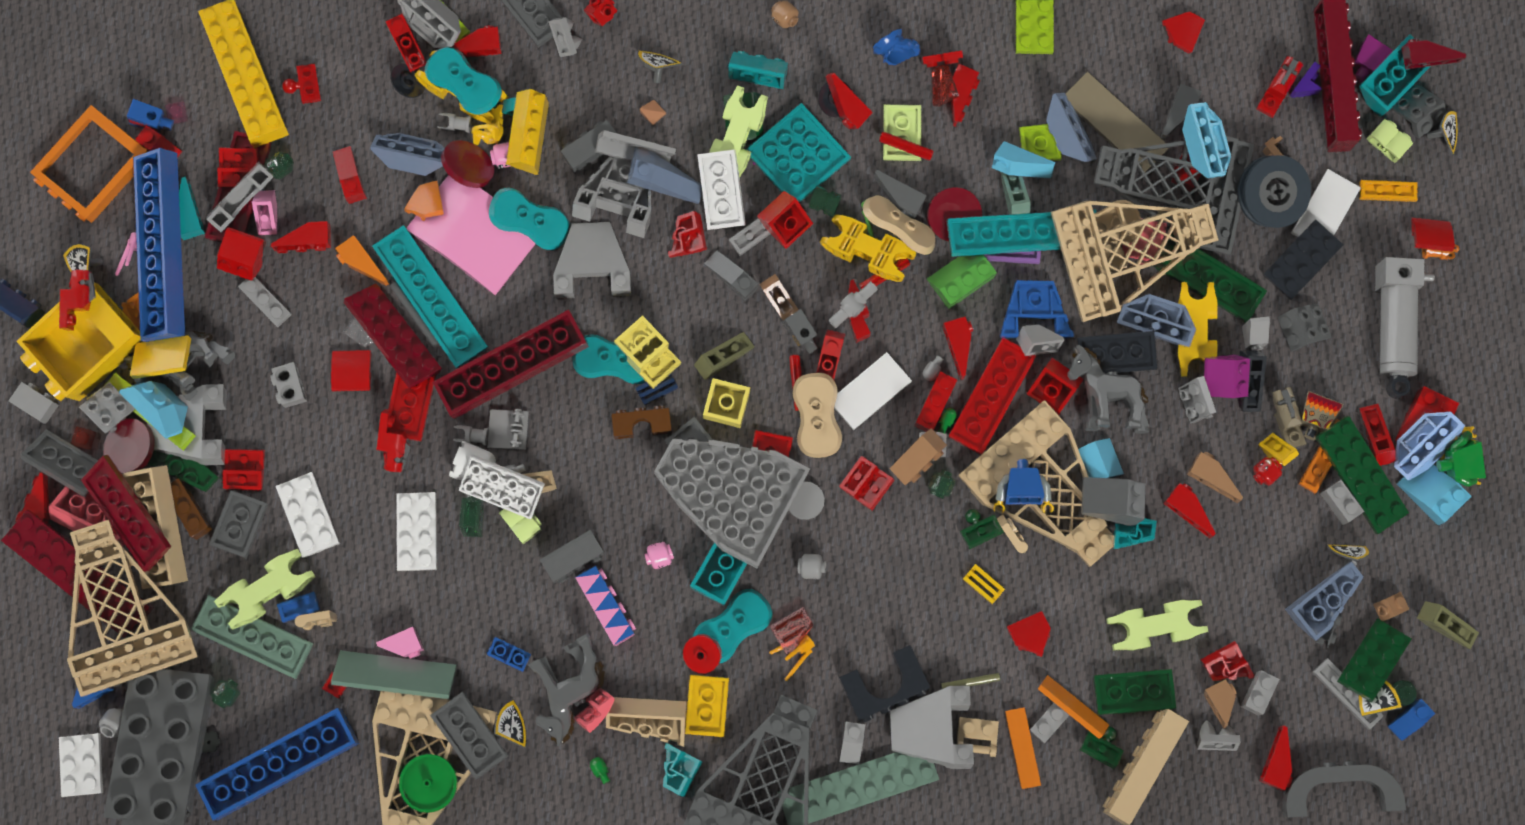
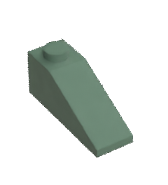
M1000 172L1009 214H1030V199L1023 177Z

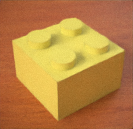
M713 378L703 419L741 428L750 394V387Z

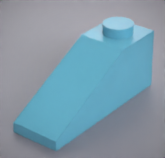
M1005 141L995 153L992 164L993 169L1007 175L1051 178L1055 162Z

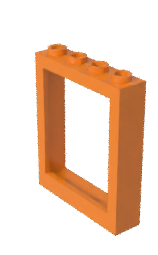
M90 105L30 173L35 177L33 181L41 187L47 186L49 188L47 192L55 199L59 196L63 200L61 203L67 209H75L77 211L75 215L83 222L87 219L92 223L134 177L133 157L148 151ZM93 121L134 155L85 208L44 175V173L87 125Z

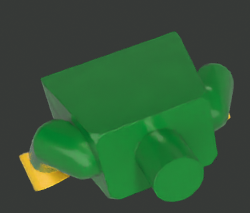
M1474 426L1464 427L1462 435L1451 444L1450 448L1445 449V459L1439 460L1436 463L1439 472L1447 471L1449 477L1454 478L1457 483L1467 487L1475 484L1481 485L1478 479L1486 478L1482 442L1472 439L1477 437V434L1472 433Z

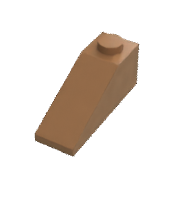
M1208 452L1199 453L1187 475L1236 503L1242 501L1243 496L1220 463L1214 459L1215 457Z

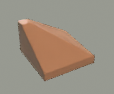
M655 100L640 108V113L652 126L666 114Z

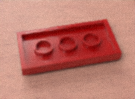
M396 373L388 408L393 410L392 416H395L394 426L391 429L405 431L409 440L422 442L434 388L433 382L436 379V375L408 388L398 373Z

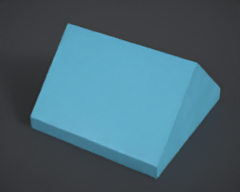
M1110 438L1094 441L1078 449L1088 477L1114 478L1124 474Z

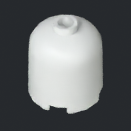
M462 441V446H459L453 461L455 466L453 471H450L449 477L462 481L472 454L496 464L495 456L489 451Z

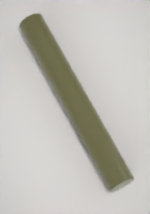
M995 673L941 683V687L944 689L949 686H973L1000 681V675Z

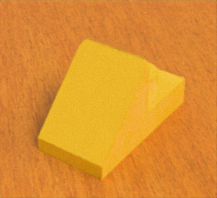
M1274 433L1258 444L1268 458L1274 457L1283 466L1299 455L1296 448Z

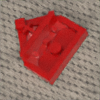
M1189 11L1163 20L1162 25L1166 27L1169 37L1168 43L1173 42L1174 46L1186 53H1191L1205 19Z
M1041 611L1007 626V631L1015 646H1018V650H1026L1042 657L1050 637L1051 628Z

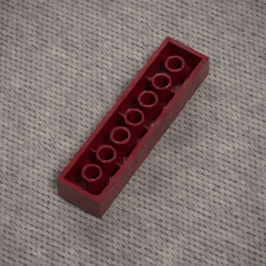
M1320 0L1314 9L1319 65H1321L1319 70L1328 152L1351 151L1362 137L1361 128L1358 126L1360 112L1356 107L1358 93L1355 92L1354 87L1356 75L1353 74L1354 57L1351 56L1353 42L1352 38H1349L1351 23L1347 19L1349 4L1348 2L1346 3V0Z
M568 309L437 379L433 384L449 415L455 419L588 348L589 345Z
M26 510L1 541L73 597L76 567L74 544L32 511ZM102 566L96 567L102 571L105 570ZM93 569L88 580L97 584L103 573ZM106 575L100 586L110 590L116 579ZM119 581L113 592L123 596L127 586ZM88 582L91 593H93L96 586ZM81 583L78 602L91 612ZM99 588L94 599L104 602L109 592ZM130 589L126 598L135 602L132 590ZM112 594L107 605L116 609L122 598ZM124 600L120 611L129 615L134 604ZM95 602L97 611L99 612L102 604ZM149 603L144 605L146 617L154 608ZM105 606L100 617L110 621L115 611ZM136 608L132 617L141 620L138 608ZM118 612L113 623L123 627L127 616ZM130 619L126 630L134 633L139 627L140 622ZM111 625V628L119 634L121 629ZM125 631L122 634L123 638H129L131 636V634Z

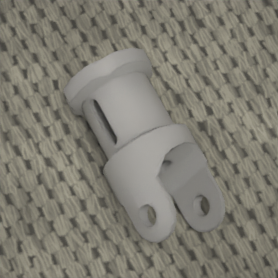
M439 113V115L449 117V126H438V128L471 132L472 116L459 117L456 114Z
M454 426V428L465 431V439L455 438L453 441L478 442L487 445L488 428L481 430L473 429L471 426Z

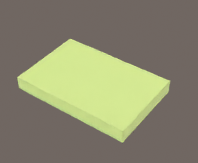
M884 105L883 132L921 146V105ZM883 143V160L921 161V157Z

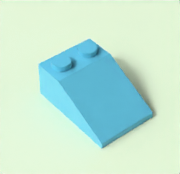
M1432 465L1428 470L1410 480L1403 477L1397 483L1437 525L1445 523L1472 497L1453 478L1444 472H1439L1435 465Z

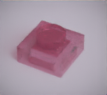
M184 101L165 105L167 118L174 120V124L188 121Z

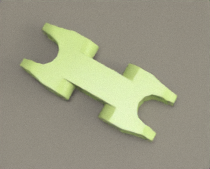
M737 85L723 113V119L730 121L724 140L716 138L709 153L736 150L740 178L747 168L751 156V151L744 149L750 129L757 132L760 130L765 118L768 96L761 95L754 107L747 108L742 101L744 87Z
M298 549L279 555L269 561L264 566L268 574L249 585L246 579L239 580L228 587L214 601L218 608L230 603L238 604V614L228 623L232 630L252 623L266 613L263 604L281 593L284 599H289L301 592L315 578L312 570L301 575L291 573V566L302 556Z
M1179 600L1163 604L1164 614L1144 617L1143 608H1139L1107 618V624H1121L1127 630L1126 639L1123 642L1112 645L1113 651L1137 650L1151 647L1149 637L1170 633L1172 642H1178L1208 632L1207 626L1196 627L1188 621L1189 611L1202 606V601Z

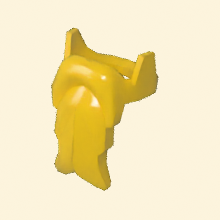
M502 104L488 111L494 116V120L490 124L486 123L472 128L474 144L479 145L481 139L487 144H496L501 140L503 134Z

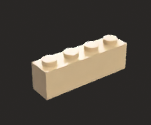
M613 697L615 700L606 715V728L630 734L637 732L646 738H649V736L658 737L660 741L668 743L670 740L684 747L686 701Z

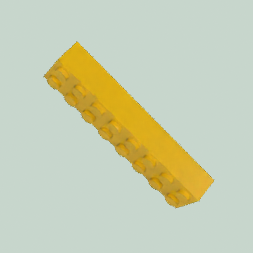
M226 0L198 11L253 148L288 136L289 133L235 0Z

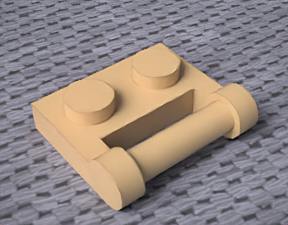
M1003 514L999 516L997 520L1016 550L1020 553L1026 552L1028 545L1024 541L1023 536L1020 533H1016L1018 529L1011 518L1006 519Z
M330 610L299 615L295 618V625L305 630H311L314 625L328 627L332 626V622L337 621V615Z
M959 717L957 744H963L964 738L990 741V746L973 745V753L989 754L990 757H996L999 722Z

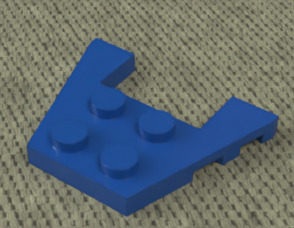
M1017 280L1014 283L1000 338H1017L1019 336L1018 318L1054 319L1056 334L1063 338L1074 337L1073 331L1070 330L1067 315L1064 314L1062 309V302L1054 281Z

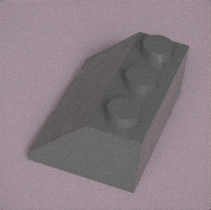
M589 530L540 559V562L553 583L558 582L562 584L569 579L568 576L572 573L579 574L584 571L587 564L591 562L596 564L601 561L605 553L592 531Z

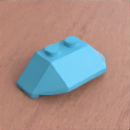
M1206 102L1188 105L1182 130L1192 166L1207 178L1225 176L1231 160V153L1222 120L1209 108Z
M148 381L119 391L165 439L182 433L188 406L165 384Z

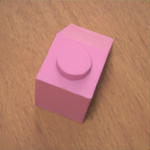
M275 190L259 191L252 201L258 235L277 234Z
M414 627L376 642L378 647L403 657H409L410 659L421 655L420 651L424 650Z

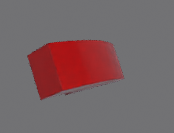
M854 279L850 281L848 294L859 292ZM867 306L856 317L849 318L851 331L856 343L869 338L871 334L864 320L870 314Z

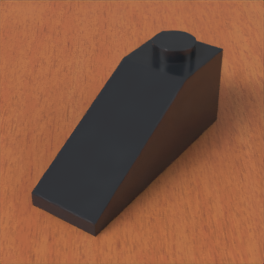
M1240 351L1239 356L1250 359L1248 396L1240 397L1241 411L1261 412L1267 356L1259 351Z

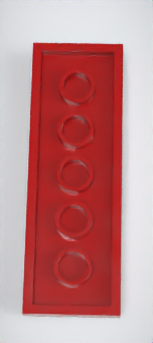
M1002 338L948 437L982 455L1037 355L1025 356L1020 346Z

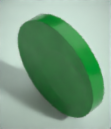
M433 754L420 755L412 759L402 770L399 779V789L403 800L412 809L424 813L436 812L445 808L453 800L458 787L457 774L450 762L441 756Z

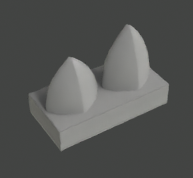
M566 17L548 21L559 56L564 57L576 54V49L579 47L582 39L571 35L570 31L574 22Z
M1206 720L1200 729L1197 750L1237 751L1241 743L1240 735H1236L1230 726H1227L1225 729L1222 728L1220 734L1217 735L1214 727Z

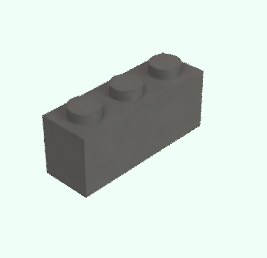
M608 120L598 122L593 127L594 129L589 132H583L578 136L577 140L566 143L562 150H560L562 157L574 173L603 155L595 152L598 134L604 130L616 133Z

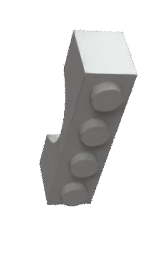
M258 162L206 216V220L222 232L246 203L274 177L273 174Z

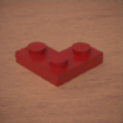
M961 50L920 57L921 65L926 64L928 68L938 66L937 62L944 61L945 65L958 63V59L963 58V53Z

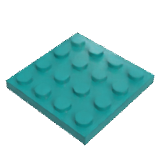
M802 103L746 149L751 151L750 158L781 192L785 191L794 196L799 203L851 159V156Z

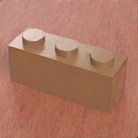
M931 428L892 465L890 470L904 485H907L910 481L915 483L922 476L920 472L922 470L926 472L933 465L931 461L933 459L937 461L944 454L942 450L947 445Z

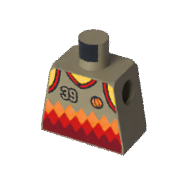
M1308 391L1302 416V426L1307 427L1304 437L1315 440L1318 432L1322 433L1331 427L1340 415L1344 404Z

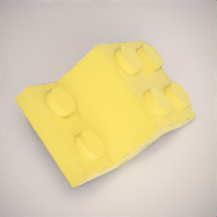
M643 315L614 340V343L627 356V362L652 389L681 365V361L668 349L669 343Z

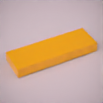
M1359 181V187H1361L1359 190L1360 200L1416 202L1418 200L1417 182Z

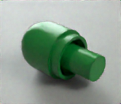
M945 408L939 417L941 425L938 432L945 434L947 428H951L954 424L956 411L953 408Z
M600 757L593 758L590 762L592 773L596 778L600 777L603 784L610 781L607 775L609 771L605 761Z

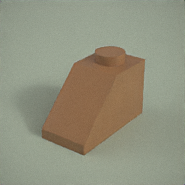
M776 274L760 283L762 290L782 320L798 311V308Z
M1226 679L1205 689L1204 697L1223 729L1228 726L1236 698L1235 694H1237L1234 686L1231 683L1228 684Z

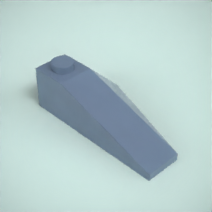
M635 147L627 183L699 204L702 193V185L656 153Z
M1350 561L1298 598L1285 610L1293 621L1316 641L1332 628L1334 621L1339 613L1343 611L1349 597L1353 595L1363 579V575Z

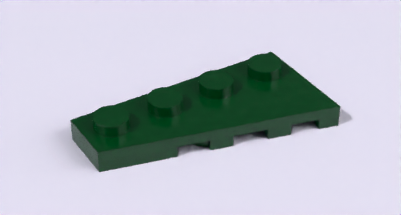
M154 450L148 462V465L153 467L167 466L169 475L177 479L179 478L204 492H207L219 479L205 465L189 459H182L172 454L169 455Z

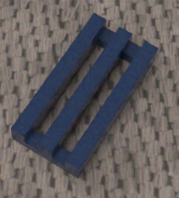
M671 374L667 376L669 380L657 385L654 389L651 388L642 393V390L650 386L647 382L636 387L644 406L678 389ZM672 383L673 386L665 389L664 391L648 399H645V396Z

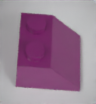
M1238 355L1205 358L1204 378L1211 397H1247L1250 359Z

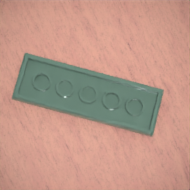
M211 595L207 596L190 630L297 679L314 645L313 643L260 618L232 630L228 623L238 614L239 608L230 604L218 608L214 602L217 598Z
M340 650L331 685L449 699L456 673V665Z

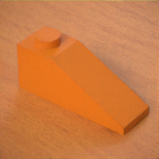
M354 235L335 248L339 253L336 256L342 265L346 263L349 268L385 286L389 285L384 275Z

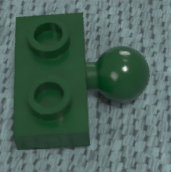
M970 509L966 512V521L973 525L961 530L960 534L969 550L1004 533L995 515L980 521L981 515L978 510Z
M1110 726L1100 739L1089 731L1079 749L1112 769L1117 767L1124 750L1110 743L1117 738V731Z

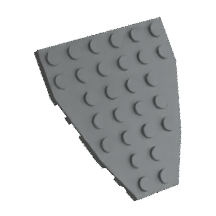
M672 439L654 474L679 508L722 551L757 569L810 468L773 450L763 451L758 450L756 447H740L739 444L716 440L699 442L692 439L688 441Z

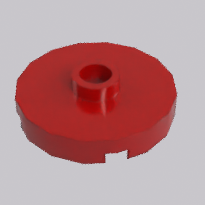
M698 634L691 637L683 649V659L686 665L697 673L713 671L719 665L722 658V650L719 643L706 634ZM699 652L704 654L703 658L699 656Z

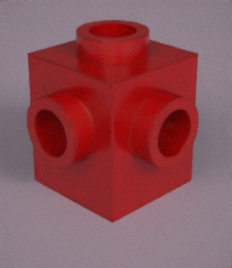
M590 0L584 12L595 24L603 27L612 20L618 10L614 7L615 3L613 0Z

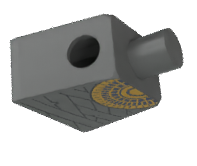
M801 309L781 322L798 347L804 345L809 354L819 348L813 340V337L817 334ZM801 330L806 333L805 338L800 335Z

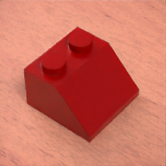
M785 191L757 215L765 229L785 249L813 225V222L798 200Z
M228 227L217 254V269L253 281L262 268L264 239Z
M1051 358L1027 392V395L1040 404L1045 400L1059 415L1084 379L1079 376L1076 380H1070L1067 375L1070 369L1054 358Z

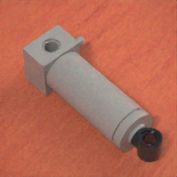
M1386 257L1375 266V292H1381L1380 374L1390 377L1386 391L1394 399L1401 398L1410 391L1411 385L1407 377L1417 375L1418 290L1424 286V281H1434L1435 278L1434 274L1424 273V259ZM1395 384H1399L1402 387V392H1398L1395 389Z

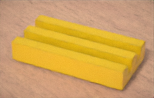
M976 564L963 578L967 584L991 604L1005 590ZM976 570L980 575H982L987 581H989V582H990L994 587H996L999 591L996 592V591H995L993 588H991L987 583H985L980 577H978V576L974 573V571ZM972 576V577H973L976 581H978L983 587H985L990 593H992V594L994 595V597L991 598L987 593H985L981 588H979L974 582H972V581L969 579V577Z

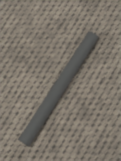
M396 282L391 284V289L434 347L439 344Z

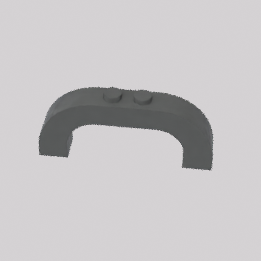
M1355 761L1343 762V766H1336L1335 762L1323 763L1324 767L1310 768L1302 771L1292 779L1290 787L1286 788L1282 802L1283 817L1307 816V795L1314 786L1321 783L1364 781L1371 784L1377 790L1380 797L1381 812L1406 810L1403 791L1391 774L1373 765H1355Z

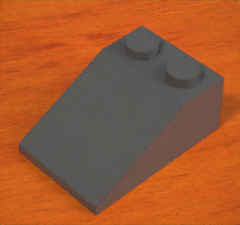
M1084 477L1082 483L1081 514L1134 527L1143 521L1145 517L1146 484L1129 479Z

